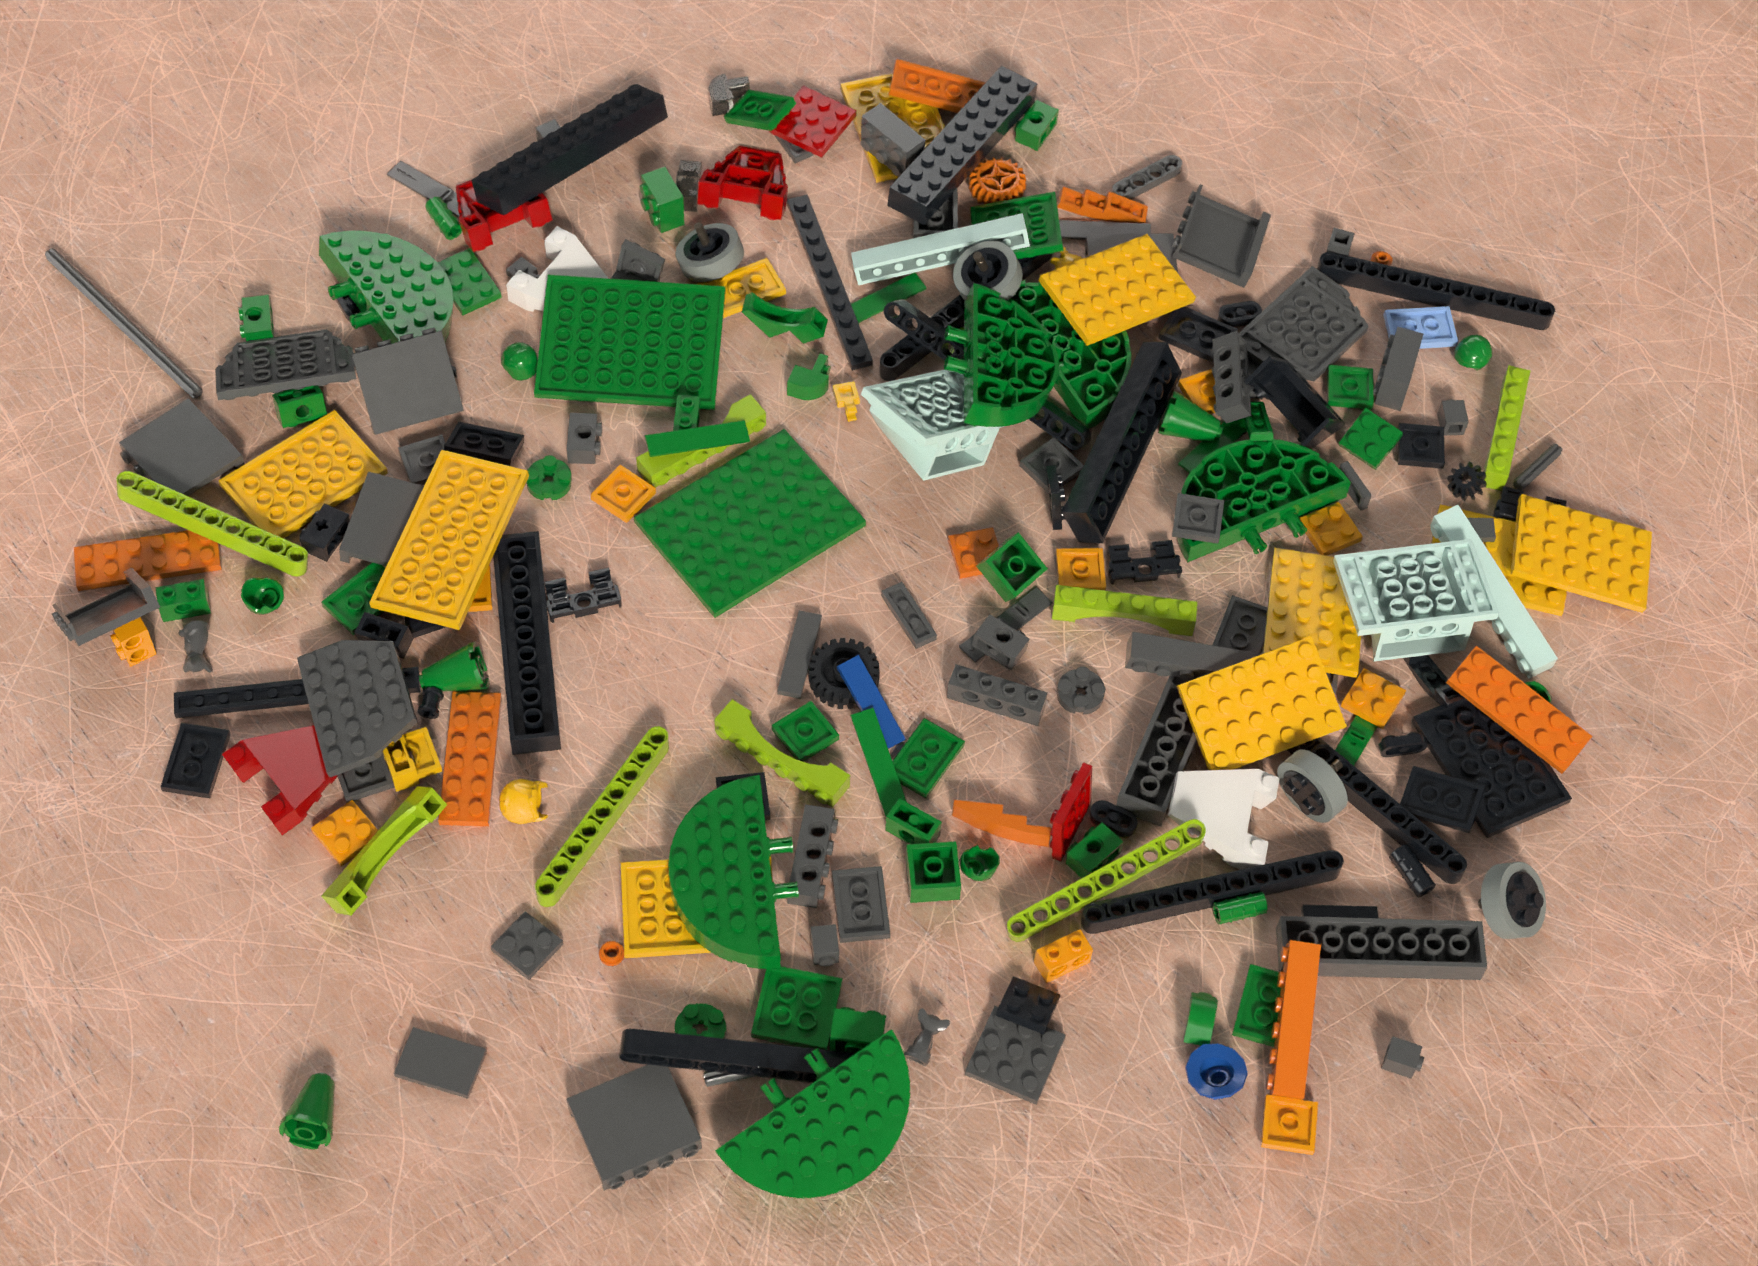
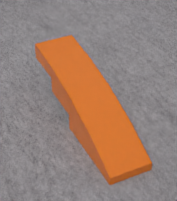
M1064 186L1060 190L1057 203L1058 208L1078 215L1121 223L1145 224L1148 206L1110 191L1106 196L1088 189L1082 194Z
M954 800L952 816L975 828L1016 842L1049 847L1051 827L1027 825V816L1004 814L1002 804Z

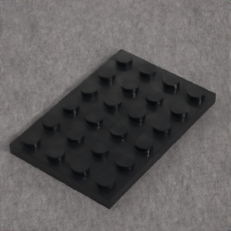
M1468 700L1449 708L1440 705L1413 716L1411 722L1418 733L1425 736L1427 747L1445 775L1485 786L1475 821L1486 838L1570 803L1572 797L1550 764Z

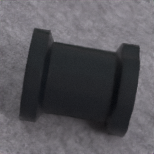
M426 687L422 691L423 700L417 712L424 718L436 719L439 716V703L443 700L444 694L437 688Z

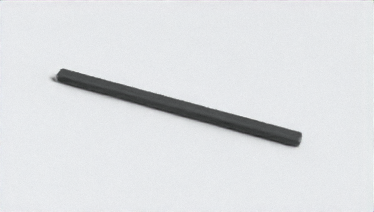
M50 248L49 251L45 252L46 259L194 399L202 395L201 387L57 250Z

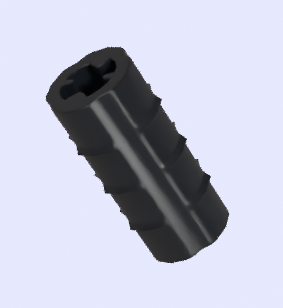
M1403 845L1394 850L1389 858L1402 875V878L1405 879L1409 888L1420 898L1431 892L1436 884L1422 866L1423 864L1416 858V854L1411 851L1408 845Z

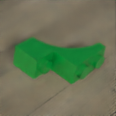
M754 293L746 295L742 308V313L769 338L790 331L803 344L824 337L828 319L815 307L806 309L783 308L764 301Z

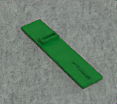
M915 272L852 303L851 306L858 323L884 311L886 304L898 299L906 300L927 288Z
M1242 418L1230 423L1224 421L1220 425L1223 427V431L1219 440L1214 439L1213 442L1202 441L1178 465L1190 473L1193 468L1195 469L1202 462L1204 457L1225 445L1236 442L1247 432L1244 419Z
M745 420L645 435L650 457L750 442Z
M870 708L850 716L885 816H887L899 798L905 802L907 801L874 708Z
M1356 715L1335 751L1355 766L1376 731L1377 726Z

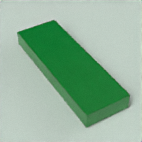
M1250 402L1251 416L1243 418L1250 441H1273L1274 433L1264 402Z

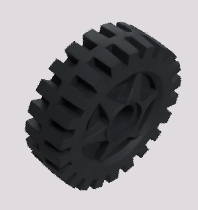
M840 638L839 643H837L836 639L830 640V645L825 642L822 644L821 649L818 647L815 650V655L811 657L808 672L810 688L813 690L816 698L820 696V701L824 704L828 701V706L832 708L835 704H838V709H843L844 705H847L848 709H852L854 704L857 705L836 668L857 655L860 656L876 687H878L880 676L879 662L875 653H872L869 646L864 648V643L861 641L855 644V639L851 638L849 643L845 642V638Z

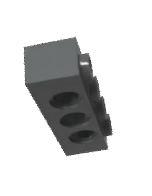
M1235 331L1213 339V349H1211V355L1214 360L1212 373L1215 378L1213 391L1216 396L1214 410L1216 415L1220 416L1226 423L1251 416L1249 385L1244 383L1249 377L1247 342Z
M956 664L948 683L947 698L1039 726L1046 706L1048 692Z
M805 804L789 882L797 881L799 898H787V904L817 908L819 899H824L826 885H822L823 877L828 878L830 863H827L826 860L827 855L832 856L834 841L830 839L832 833L836 834L838 819H834L835 809ZM822 833L823 835L820 837H816L813 834ZM812 854H815V855H818L819 857L816 858V859H812V858H809L808 856H809V855H812ZM807 876H811L815 879L812 881H807L804 878Z

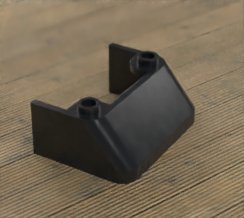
M1269 356L1244 381L1246 385L1254 387L1252 391L1261 400L1263 398L1270 400L1298 430L1299 437L1297 439L1303 447H1316L1345 424L1342 418L1304 377L1284 359Z

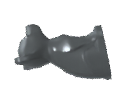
M192 621L185 625L182 630H179V635L184 637V649L187 654L185 664L183 665L184 672L191 671L194 673L203 669L209 673L213 671L211 665L202 655L208 641V630L210 628L209 624L205 621Z
M921 1008L918 1012V1020L921 1023L922 1031L914 1040L913 1045L908 1047L904 1055L905 1058L927 1066L931 1057L930 1050L932 1048L933 1035L948 1028L950 1020H940L935 1015H928Z

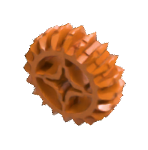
M992 157L989 161L985 158L983 163L980 162L970 173L969 189L972 198H977V203L984 202L983 204L1022 198L1026 190V177L1023 174V168H1018L1017 163L1011 164L1010 159L1004 161L1002 157L999 160Z

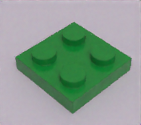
M1329 365L1327 369V403L1334 407L1367 408L1372 410L1374 405L1373 369Z
M1365 408L1340 440L1339 446L1377 470L1403 436V432Z
M812 701L772 724V731L792 756L802 762L839 740L837 731Z

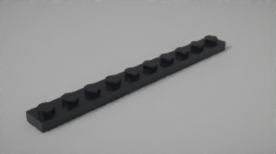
M808 195L787 199L789 212L851 370L873 366L872 356Z
M419 667L402 668L409 693L421 692ZM302 679L174 693L175 718L309 704Z

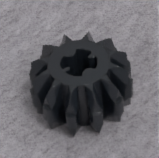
M1470 461L1466 467L1459 463L1460 469L1452 468L1451 472L1453 475L1447 477L1448 482H1450L1448 489L1453 491L1455 498L1461 496L1462 501H1466L1468 496L1475 500L1474 494L1482 495L1483 491L1481 488L1487 487V483L1484 480L1486 479V474L1481 472L1482 469L1479 465L1473 467Z

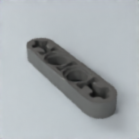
M1176 155L1166 156L1116 182L1112 187V193L1131 200L1179 175L1182 169V160ZM1158 172L1161 176L1153 177L1150 175V173ZM1142 181L1144 185L1136 186L1133 182Z

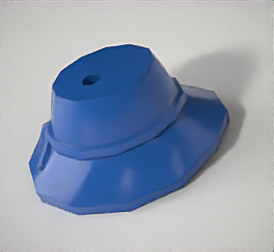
M1219 1043L1201 1045L1191 1053L1185 1067L1188 1083L1199 1095L1214 1100L1233 1096L1243 1088L1248 1075L1244 1059L1234 1049Z

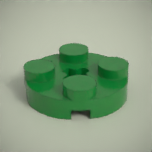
M545 456L528 468L527 489L535 498L539 500H544V498L558 500L570 491L572 482L571 470L566 463L556 459L554 456ZM551 476L554 481L548 480L545 482L544 480L545 477Z
M688 1004L676 1018L675 1033L725 1039L726 1022L721 1010L709 1004ZM703 1024L708 1030L697 1034V1030L694 1027Z

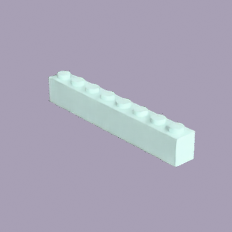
M1023 213L852 252L858 285L955 264L964 251L984 241H998L1006 244L1012 250L1029 247L1030 244Z
M1459 505L1435 515L1430 529L1436 539L1438 538L1440 542L1472 539L1499 612L1498 618L1491 620L1492 627L1503 638L1506 650L1513 654L1517 660L1519 670L1530 679L1552 668L1558 659Z

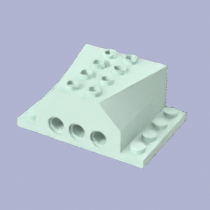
M948 370L930 372L863 387L861 395L871 405L869 411L878 427L923 481L985 465L999 428H1001L972 426L964 423L963 374Z
M1472 539L1334 555L1333 562L1357 635L1371 634L1374 662L1464 651L1474 622L1498 618L1499 612Z

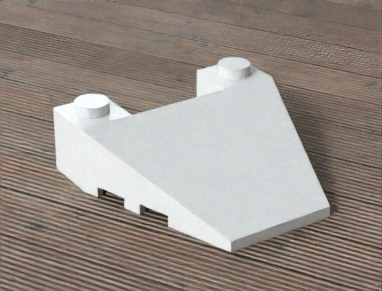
M556 226L544 240L546 257L553 260L552 263L538 279L518 270L506 284L508 301L528 311L534 312L535 309L544 311L548 275L609 278L574 234Z
M1260 769L1178 771L1175 777L1168 816L1179 825L1192 819L1201 821L1206 828L1203 840L1205 842L1204 845L1208 849H1214L1222 855V860L1228 865L1240 870L1264 865L1269 842L1247 833L1251 808L1254 806L1263 809L1276 799L1280 778ZM1191 828L1187 831L1192 836L1194 834H1196L1198 837L1201 835L1200 832L1195 828Z

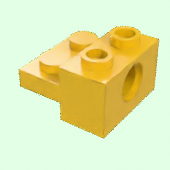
M427 727L403 734L396 743L392 741L382 751L396 792L419 785V779L442 772V767ZM409 751H411L414 761L410 758Z

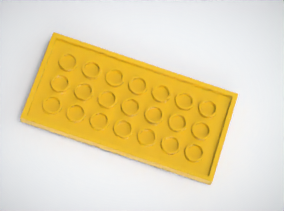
M441 450L369 602L371 608L460 630L529 478L528 470Z

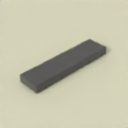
M799 610L777 690L778 695L801 699L822 615Z

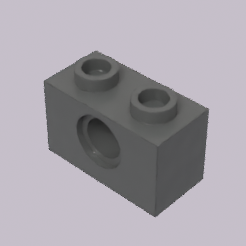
M570 413L567 439L568 463H596V455L601 453V442L597 440L598 436L602 437V423H598L597 414Z
M989 614L975 633L972 646L1012 670L1026 652L1030 639L1023 632L1008 626L1002 619L995 618Z

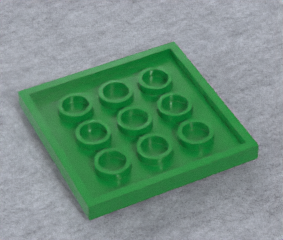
M1055 192L970 207L972 225L1023 213L1030 246L1013 250L1017 259L1064 251Z

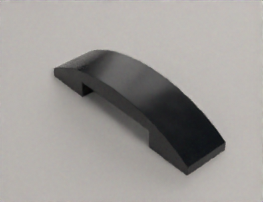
M1429 655L1403 658L1420 686L1440 705L1449 708L1467 700L1446 683L1448 678Z

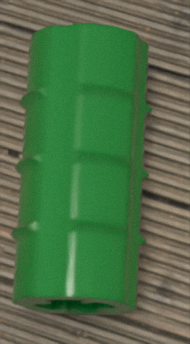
M434 197L426 202V211L445 238L448 240L457 238L462 233L461 225L442 198Z
M1260 891L1214 902L1212 908L1215 920L1220 925L1266 914L1268 905L1263 892Z

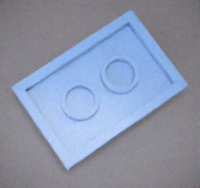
M1450 306L1384 311L1383 316L1388 337H1390V334L1395 335L1397 327L1423 333L1419 349L1457 346L1458 338Z

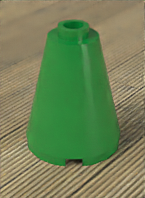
M1175 391L1161 420L1163 423L1158 429V433L1162 435L1213 442L1214 439L1219 440L1223 431V427L1220 426V420Z
M476 642L469 643L422 669V675H419L421 687L423 689L434 687L442 692L488 688L489 678L484 679V672L487 671V666L479 646L475 647Z
M317 1073L311 1075L281 1120L279 1132L282 1137L285 1133L290 1138L289 1143L305 1149H318L321 1144H325V1147L329 1145L333 1136L335 1082L328 1074Z

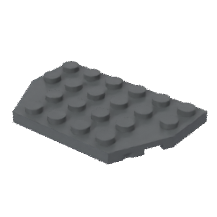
M1312 266L1239 334L1247 342V356L1257 364L1261 365L1269 356L1284 359L1305 380L1314 382L1328 369L1329 365L1335 363L1367 332L1369 326L1365 319L1361 317L1358 307H1354L1351 302L1349 292Z
M328 329L236 343L232 348L233 350L225 357L226 362L223 365H218L215 369L218 400H233L243 396L254 397L263 393H279L282 390H299L308 386H324L328 383H344L357 379L355 365L351 357L353 349L349 345L344 346L341 343V339L333 336V333Z
M341 640L297 657L324 765L330 778L377 760L382 755L381 751L392 741L396 743L404 732L410 730L417 723L397 648L393 641Z

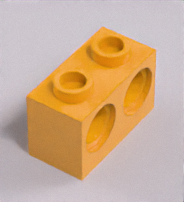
M141 617L112 630L114 634L110 635L116 647L115 650L120 660L126 659L130 667L156 655L148 629Z
M1081 929L1037 949L1034 964L1044 981L1048 983L1090 963L1093 949Z

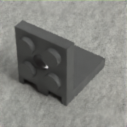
M625 239L621 246L616 271L611 279L660 282L665 259L659 254L650 252L639 244Z

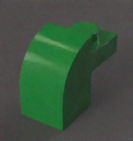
M820 353L812 370L795 365L787 381V395L801 400H815L822 397L829 389L831 366L828 365V356Z
M1205 992L1191 993L1189 1013L1184 1032V1043L1199 1046L1210 1044L1217 1011V997H1213Z

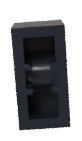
M324 503L321 509L314 513L308 527L301 531L299 537L301 547L305 548L308 554L327 562L344 538L350 522L349 514Z
M364 612L354 632L358 640L393 641L399 657L403 659L414 639L408 626Z

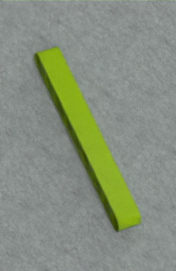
M123 471L117 475V496L122 501L291 576L299 577L307 572L308 552L305 548L134 472Z
M655 726L647 731L535 883L537 901L541 906L552 907L560 900L669 750L668 732L665 728ZM656 740L662 741L661 743H654ZM643 758L649 759L648 761L644 762L640 761V759ZM627 777H635L633 780L626 779ZM615 795H621V796H622L621 798H618V799L612 798V797L615 796ZM600 814H608L606 817H599ZM588 832L595 833L592 836H585ZM574 851L581 852L578 855H571ZM560 870L567 871L564 874H556ZM546 889L552 890L549 894L542 893Z
M1197 819L1189 820L1013 915L1007 922L1009 938L1015 942L1024 941L1083 909L1087 904L1100 900L1199 846L1205 837V825ZM1195 828L1201 835L1197 838H1192L1188 835L1187 831ZM1169 840H1174L1178 843L1179 847L1175 850H1170L1166 847L1165 843ZM1146 852H1153L1157 859L1149 862L1144 859L1143 855ZM1124 864H1131L1134 866L1135 871L1127 874L1123 872L1121 867ZM1105 875L1110 876L1113 879V883L1106 886L1099 879ZM1082 887H1086L1091 891V895L1084 898L1077 891ZM1060 899L1068 901L1069 907L1062 910L1057 908L1055 903ZM1038 911H1043L1047 914V919L1040 922L1035 920L1033 915ZM1016 923H1021L1025 926V930L1017 934L1012 931L1011 927Z

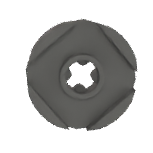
M1078 667L1068 671L1060 678L1057 687V698L1060 705L1070 713L1083 712V715L1091 714L1102 705L1106 688L1102 679L1097 674L1089 671L1087 667ZM1077 688L1085 689L1086 695L1082 693L1076 694Z

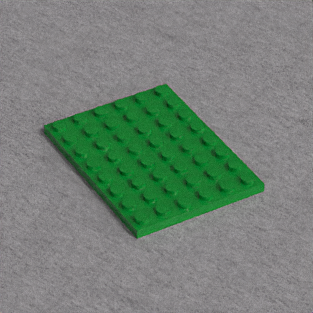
M548 275L534 397L676 407L677 395L699 396L700 409L715 410L726 286Z
M785 429L634 517V523L714 618L866 526V520Z

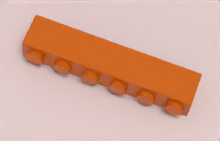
M1290 940L1286 947L1283 946L1281 949L1280 961L1284 962L1283 972H1279L1277 986L1281 987V994L1275 1001V1012L1278 1013L1277 1023L1274 1022L1272 1027V1038L1276 1039L1275 1048H1271L1269 1053V1063L1273 1064L1272 1074H1268L1266 1080V1089L1270 1090L1269 1095L1303 1100L1305 1097L1321 950L1320 944Z

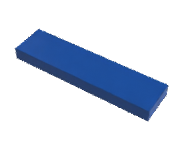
M857 655L838 665L836 668L859 709L864 711L874 708L888 749L906 740L860 656Z

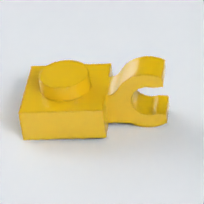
M855 382L832 385L837 407H845L848 422L857 420L855 405L860 404V397Z

